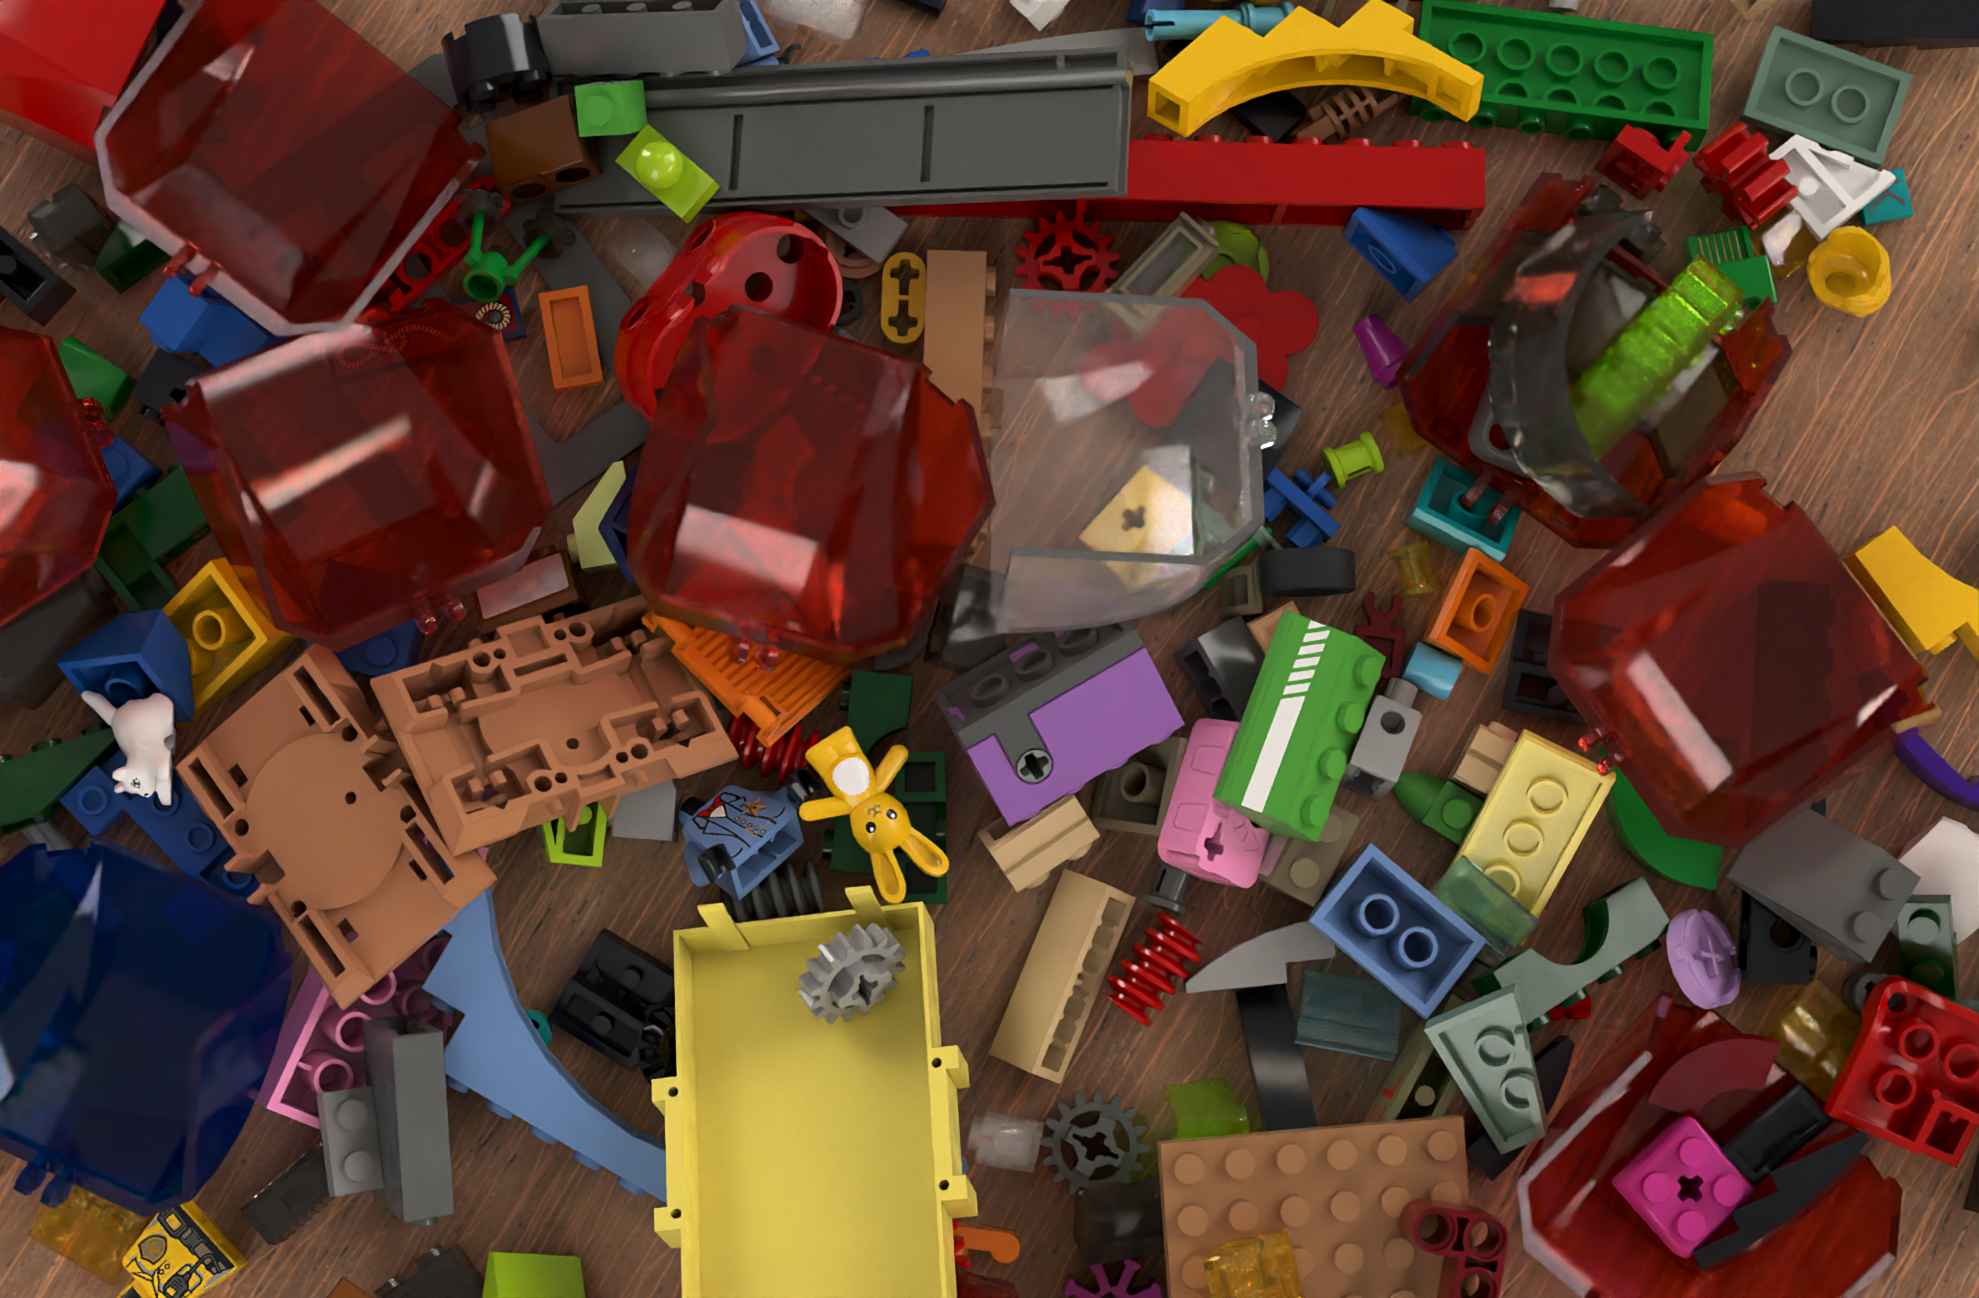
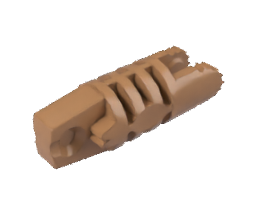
M1344 85L1307 109L1306 113L1309 119L1289 132L1288 136L1292 143L1296 138L1315 137L1322 139L1324 145H1333L1409 96V94L1388 90L1384 95L1375 100L1370 89L1366 86Z

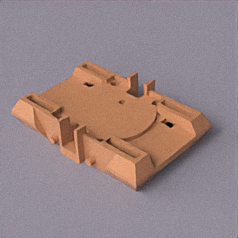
M655 593L641 594L566 618L565 614L560 612L552 617L553 623L545 624L541 614L496 628L492 642L483 644L480 638H476L468 643L469 649L370 679V685L452 857L514 836L519 831L560 817L563 818L569 832L575 831L584 805L598 801L599 805H601L607 819L613 818L621 796L677 777L680 779L738 759L739 754L715 710L716 706L708 690L671 652L675 641L661 627L652 633L642 623V617L660 603ZM609 641L608 643L593 648V645ZM448 692L447 694H444L441 697H439V694ZM672 725L676 735L670 739L659 741L660 736L667 732V727ZM484 788H492L495 796L485 801H476L484 793Z
M319 638L177 762L173 769L206 817L214 821L235 851L236 855L224 865L226 871L254 874L261 884L259 889L247 898L249 904L274 907L306 953L305 958L340 1009L345 1010L386 974H390L457 916V913L494 883L497 877L476 849L452 857L397 739L387 735L391 730L388 720L386 718H382L379 722L376 720L369 709L361 689L324 638ZM317 684L341 717L339 720L335 721L329 710L323 705L313 685ZM231 773H235L241 779L247 777L248 781L239 787L233 780ZM418 835H426L454 874L452 879L433 858L431 852ZM420 869L423 870V872H424V873L426 874V876H427V878H426L425 880H423V879L419 876V875L422 874V872L420 871ZM339 927H343L348 932L355 930L359 936L350 943L344 938Z

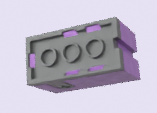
M1105 592L931 692L982 785L1009 827L1019 821L1035 817L1046 805L1063 795L1066 796L1078 792L1087 781L1106 770L1119 768L1128 761L1130 756L1149 745L1159 744L1167 740L1173 731L1185 725L1137 630L1124 614L1121 615L1117 606Z

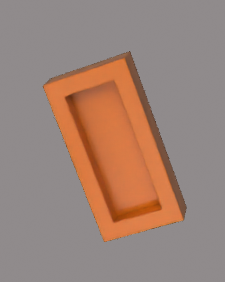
M583 285L538 293L554 390L559 393L604 385L605 378L588 286Z

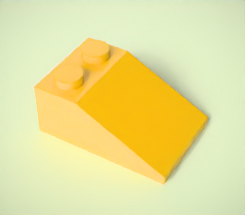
M247 553L210 560L162 609L188 645L195 715L192 721L275 660L304 631ZM192 721L179 722L174 724L177 727V729H180L185 727Z

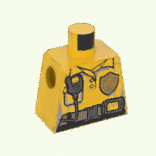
M186 1192L172 1196L166 1201L121 1261L123 1266L135 1280L117 1298H198L242 1269L249 1262Z

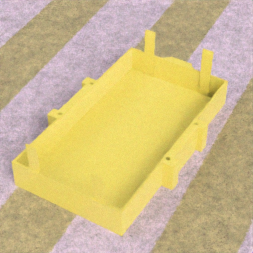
M871 885L845 888L846 896L854 908L853 910L734 923L726 911L725 905L723 903L697 906L700 915L708 925L707 927L673 930L677 1076L651 1079L652 1102L665 1116L667 1207L654 1208V1230L670 1248L681 1247L682 1298H957L952 1219L978 1216L977 1193L967 1176L962 1175L957 1089L970 1088L968 1064L958 1045L941 1047L934 923L923 901L880 906ZM871 923H876L880 929L888 928L906 953V956L901 960L905 966V971L893 976L898 985L895 988H886L883 992L885 1000L882 1003L877 1002L869 1008L867 1014L863 1015L860 1010L855 1011L849 1022H845L841 1016L833 1024H829L824 1017L819 1020L816 1019L798 993L803 987L798 980L799 976L810 972V969L805 964L807 959L818 958L821 955L818 948L820 944H828L835 938V933L839 931L844 936L850 935L852 928L856 924H859L864 931Z

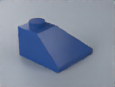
M1359 207L1352 214L1341 235L1410 304L1453 263L1459 254L1453 248L1455 246L1454 239L1438 224L1431 226L1423 218Z
M162 609L120 614L60 656L57 662L59 668L80 694L86 690L101 694L117 709L129 700L145 699L153 693H161L174 704L173 723L192 721L195 715L188 645ZM94 710V712L98 715L102 722H105L102 719V717Z

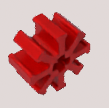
M1736 121L1692 157V163L1695 168H1698L1706 175L1700 180L1706 193H1718L1723 198L1721 211L1730 220L1739 216L1743 226L1748 225L1749 231H1753L1798 195V190L1795 185L1790 184L1784 178L1791 172L1783 158L1779 160L1770 159L1767 155L1769 141L1760 132L1750 136L1746 125L1743 122Z

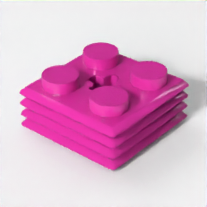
M1679 1115L1612 1179V1185L1674 1254L1683 1258H1689L1694 1250L1699 1249L1733 1216L1732 1211L1743 1207L1757 1192L1756 1188L1694 1118ZM1681 1176L1692 1179L1689 1185L1691 1191L1687 1196L1677 1195L1681 1190V1186L1677 1182Z

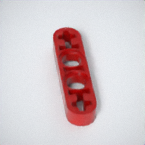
M485 176L474 181L363 283L358 293V304L362 312L373 322L402 316L464 260L469 250L473 221L462 210L469 206L474 213L477 196L486 190L491 194L497 193L499 190L496 186L495 177ZM502 193L498 196L501 206L497 210L489 206L485 207L481 243L501 226L513 212L514 201ZM452 221L463 222L468 228L467 238L459 246H448L442 241V229ZM423 254L431 259L432 267L430 273L419 280L409 278L405 271L406 262L414 255ZM394 272H396L403 284L412 289L405 295L398 287L390 294L389 300L393 305L386 311L380 306L374 310L371 309L376 303L372 297L374 292L380 290L385 294L396 285L389 278Z

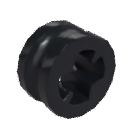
M842 279L843 296L852 295L855 298V302H849L851 311L842 314L840 311L835 325L841 327L853 324L863 312L861 291L855 283L847 279Z

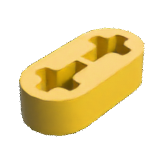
M900 252L894 254L885 263L882 274V332L887 342L899 348L912 347L924 336L926 266L922 259L914 253ZM903 264L910 265L911 272L919 274L918 279L910 280L909 295H900L899 280L891 278L892 273L900 272L901 265ZM899 305H908L909 320L917 322V327L908 329L907 336H898L897 328L889 326L890 321H897L899 318Z

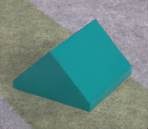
M1438 456L1403 525L1459 554L1469 547L1476 548L1499 564L1508 551L1526 501Z

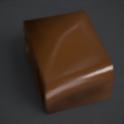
M567 94L491 121L485 126L497 189L518 205L603 176L596 136L579 137L576 98L573 94H571L575 120H573Z

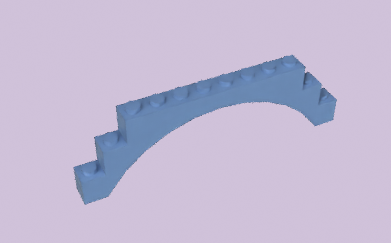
M440 856L437 862L452 879L454 874ZM490 885L457 913V916L435 934L442 937L446 931L453 936L421 988L431 994L428 999L429 1002L440 1010L451 1015H455L457 1010L466 1014L444 1050L446 1084L466 1094L472 1089L487 1098L485 1105L496 1114L507 1119H512L513 1115L520 1117L531 1124L529 1131L537 1138L551 1145H555L559 1140L575 1150L573 1157L583 1165L599 1171L601 1166L617 1174L619 1176L617 1183L629 1192L638 1196H643L645 1192H648L663 1201L660 1207H667L665 1141L635 1128L591 1096L549 1051L521 1005L500 949ZM961 1156L962 1175H965L969 1168L968 1160Z

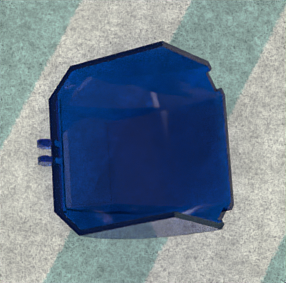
M106 838L89 839V847L52 851H47L46 843L30 844L0 868V1149L28 1162L16 1179L13 1187L15 1191L25 1196L32 1195V1192L42 1185L49 1172L55 1176L44 1188L39 1201L50 1208L58 1207L60 1203H63L68 1198L73 1185H76L144 1218L189 1202L196 1196L217 1171L239 1136L260 1093L275 1052L285 1017L294 966L291 952L287 953L281 934L282 924L279 915L257 905L249 904L246 900Z

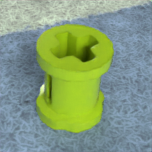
M1368 430L1360 433L1358 440L1336 449L1327 447L1321 450L1326 470L1333 476L1331 481L1336 489L1345 487L1346 481L1370 471L1376 474L1384 471L1381 453Z

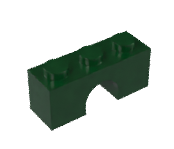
M910 751L907 761L895 776V799L900 801L906 809L911 827L932 841L947 856L945 751ZM900 847L896 848V860L906 882L905 899L900 904L921 901L924 904H948L947 873L941 877L925 874Z

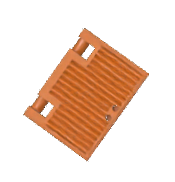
M731 547L689 579L683 590L672 601L664 599L641 619L642 623L652 633L661 627L675 641L671 652L737 719L745 713L761 729L755 737L768 748L842 684V681H846L851 677L853 673L851 668L800 618L799 614L785 600L781 599Z

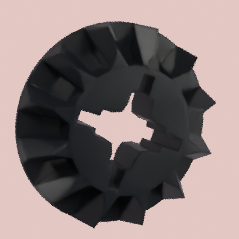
M659 1007L652 1011L646 1018L640 1032L638 1042L639 1064L645 1079L651 1085V1079L677 1076L675 1007Z

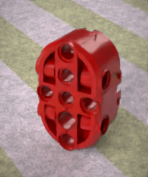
M736 210L725 213L715 219H709L699 225L687 239L681 253H678L666 269L661 272L656 281L647 290L645 296L636 301L627 310L620 322V332L614 351V368L622 396L630 408L644 420L675 438L682 436L698 442L725 441L751 428L768 410L778 404L789 391L792 385L786 383V381L794 371L803 374L813 362L823 342L827 339L837 322L842 306L843 285L839 267L829 249L815 233L802 224L765 211ZM789 235L791 241L790 248L784 256L778 257L777 244L783 236ZM758 273L759 285L756 291L746 295L745 283L748 277ZM692 282V293L688 295L683 291ZM726 311L728 320L725 328L718 333H714L713 321L719 313ZM698 342L702 352L701 363L691 375L678 378L674 370V359L677 352L685 344ZM761 342L762 354L755 363L749 364L748 353L751 347ZM664 388V400L659 406L654 391Z

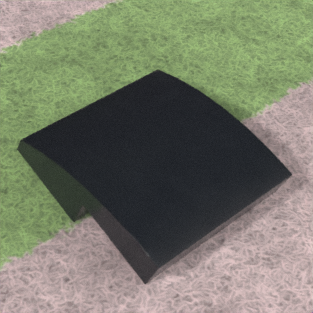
M1520 608L1507 670L1502 708L1601 729L1612 683L1609 675L1620 629Z
M604 927L596 937L576 974L570 978L547 1020L633 1072L639 1063L638 1042L646 1018L659 1007H674L675 1005L674 969Z

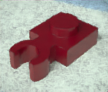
M1369 591L1364 596L1362 602L1363 613L1369 620L1368 626L1355 625L1353 635L1386 657L1379 679H1400L1405 630L1391 629L1392 620L1401 612V596L1394 594L1391 598L1390 610L1386 613H1381L1374 607L1375 592Z

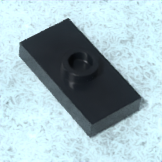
M1796 1080L1718 1145L1755 1187L1770 1174L1769 1172L1777 1169L1833 1123V1121Z

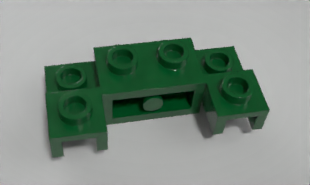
M239 424L195 457L187 455L174 462L167 470L169 476L154 487L148 484L133 492L126 500L128 506L77 543L132 613L163 609L182 589L166 566L243 509L261 534L270 539L307 512L309 508L281 470L275 467L250 431L242 424Z

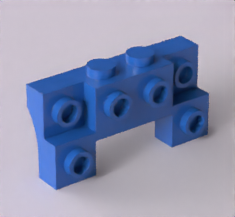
M120 748L102 766L96 765L59 801L95 837H103L128 813L192 880L163 910L196 945H205L231 919L249 905L247 898L259 889L261 884L254 874L226 871L224 865L236 855L235 851L214 821L206 817L174 769L171 805H162L156 791L148 798L139 794H131L127 791L121 793L114 792L115 786L120 781L112 777L113 771L124 767L127 762V758Z

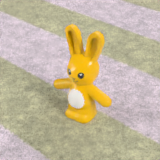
M849 726L839 729L807 750L805 753L807 761L822 777L834 797L804 802L799 807V816L805 821H815L850 814L853 836L857 843L870 854L879 893L888 904L898 905L905 899L906 882L893 853L895 848L900 847L925 874L941 877L947 873L949 861L944 852L932 841L911 827L907 811L902 803L885 793V790L909 757L908 749L901 744L892 746L875 771L867 757L863 754Z

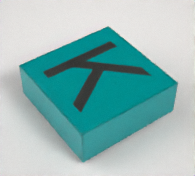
M1903 168L1888 170L1896 177L1895 182L1858 211L1861 228L1905 220L1914 215Z

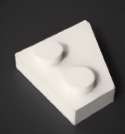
M1797 134L1769 155L1770 159L1774 160L1783 158L1791 170L1784 178L1790 184L1796 186L1798 195L1786 206L1819 243L1896 180V177L1889 171L1883 169L1880 172L1853 161L1854 157L1839 151L1822 149L1817 142Z

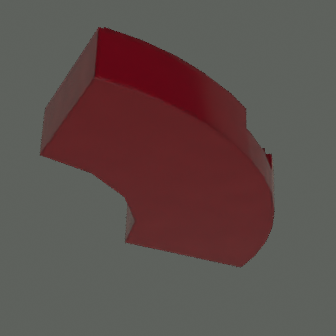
M1729 1034L1715 1037V1040L1700 1044L1688 1051L1684 1050L1672 1059L1658 1074L1647 1094V1102L1696 1119L1705 1104L1722 1092L1739 1088L1763 1091L1779 1050L1780 1041L1755 1034Z

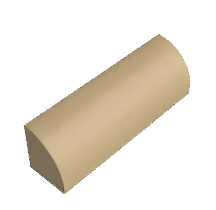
M1064 868L989 1050V1055L1029 1073L1061 1084L1136 897Z

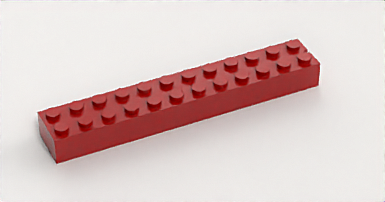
M1152 133L1144 135L1143 140H1130L1127 197L885 206V208L896 216L1038 219L1043 216L1046 220H1056L1057 211L1062 210L1066 220H1074L1077 212H1083V221H1096L1098 219L1099 221L1173 223L1183 210L1192 219L1200 216L1207 222L1226 220L1242 225L1346 227L1352 214L1359 207L1423 218L1431 226L1438 224L1445 230H1470L1476 218L1485 209L1486 149H1474L1472 144L1466 141H1449L1443 143L1442 148L1422 147V142L1417 140H1397L1392 143V146H1372V141L1369 139L1353 138L1344 140L1342 145H1323V140L1320 138L1300 137L1294 139L1293 144L1273 143V139L1267 136H1249L1243 138V143L1223 142V137L1210 134L1195 136L1193 141H1173L1172 135Z

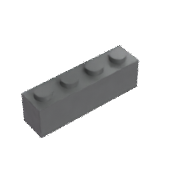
M554 0L536 19L545 58L552 72L550 75L569 74V77L572 79H584L595 74L614 73V76L617 78H629L640 73L659 72V75L662 77H674L693 71H704L708 76H720L732 71L749 50L738 0Z

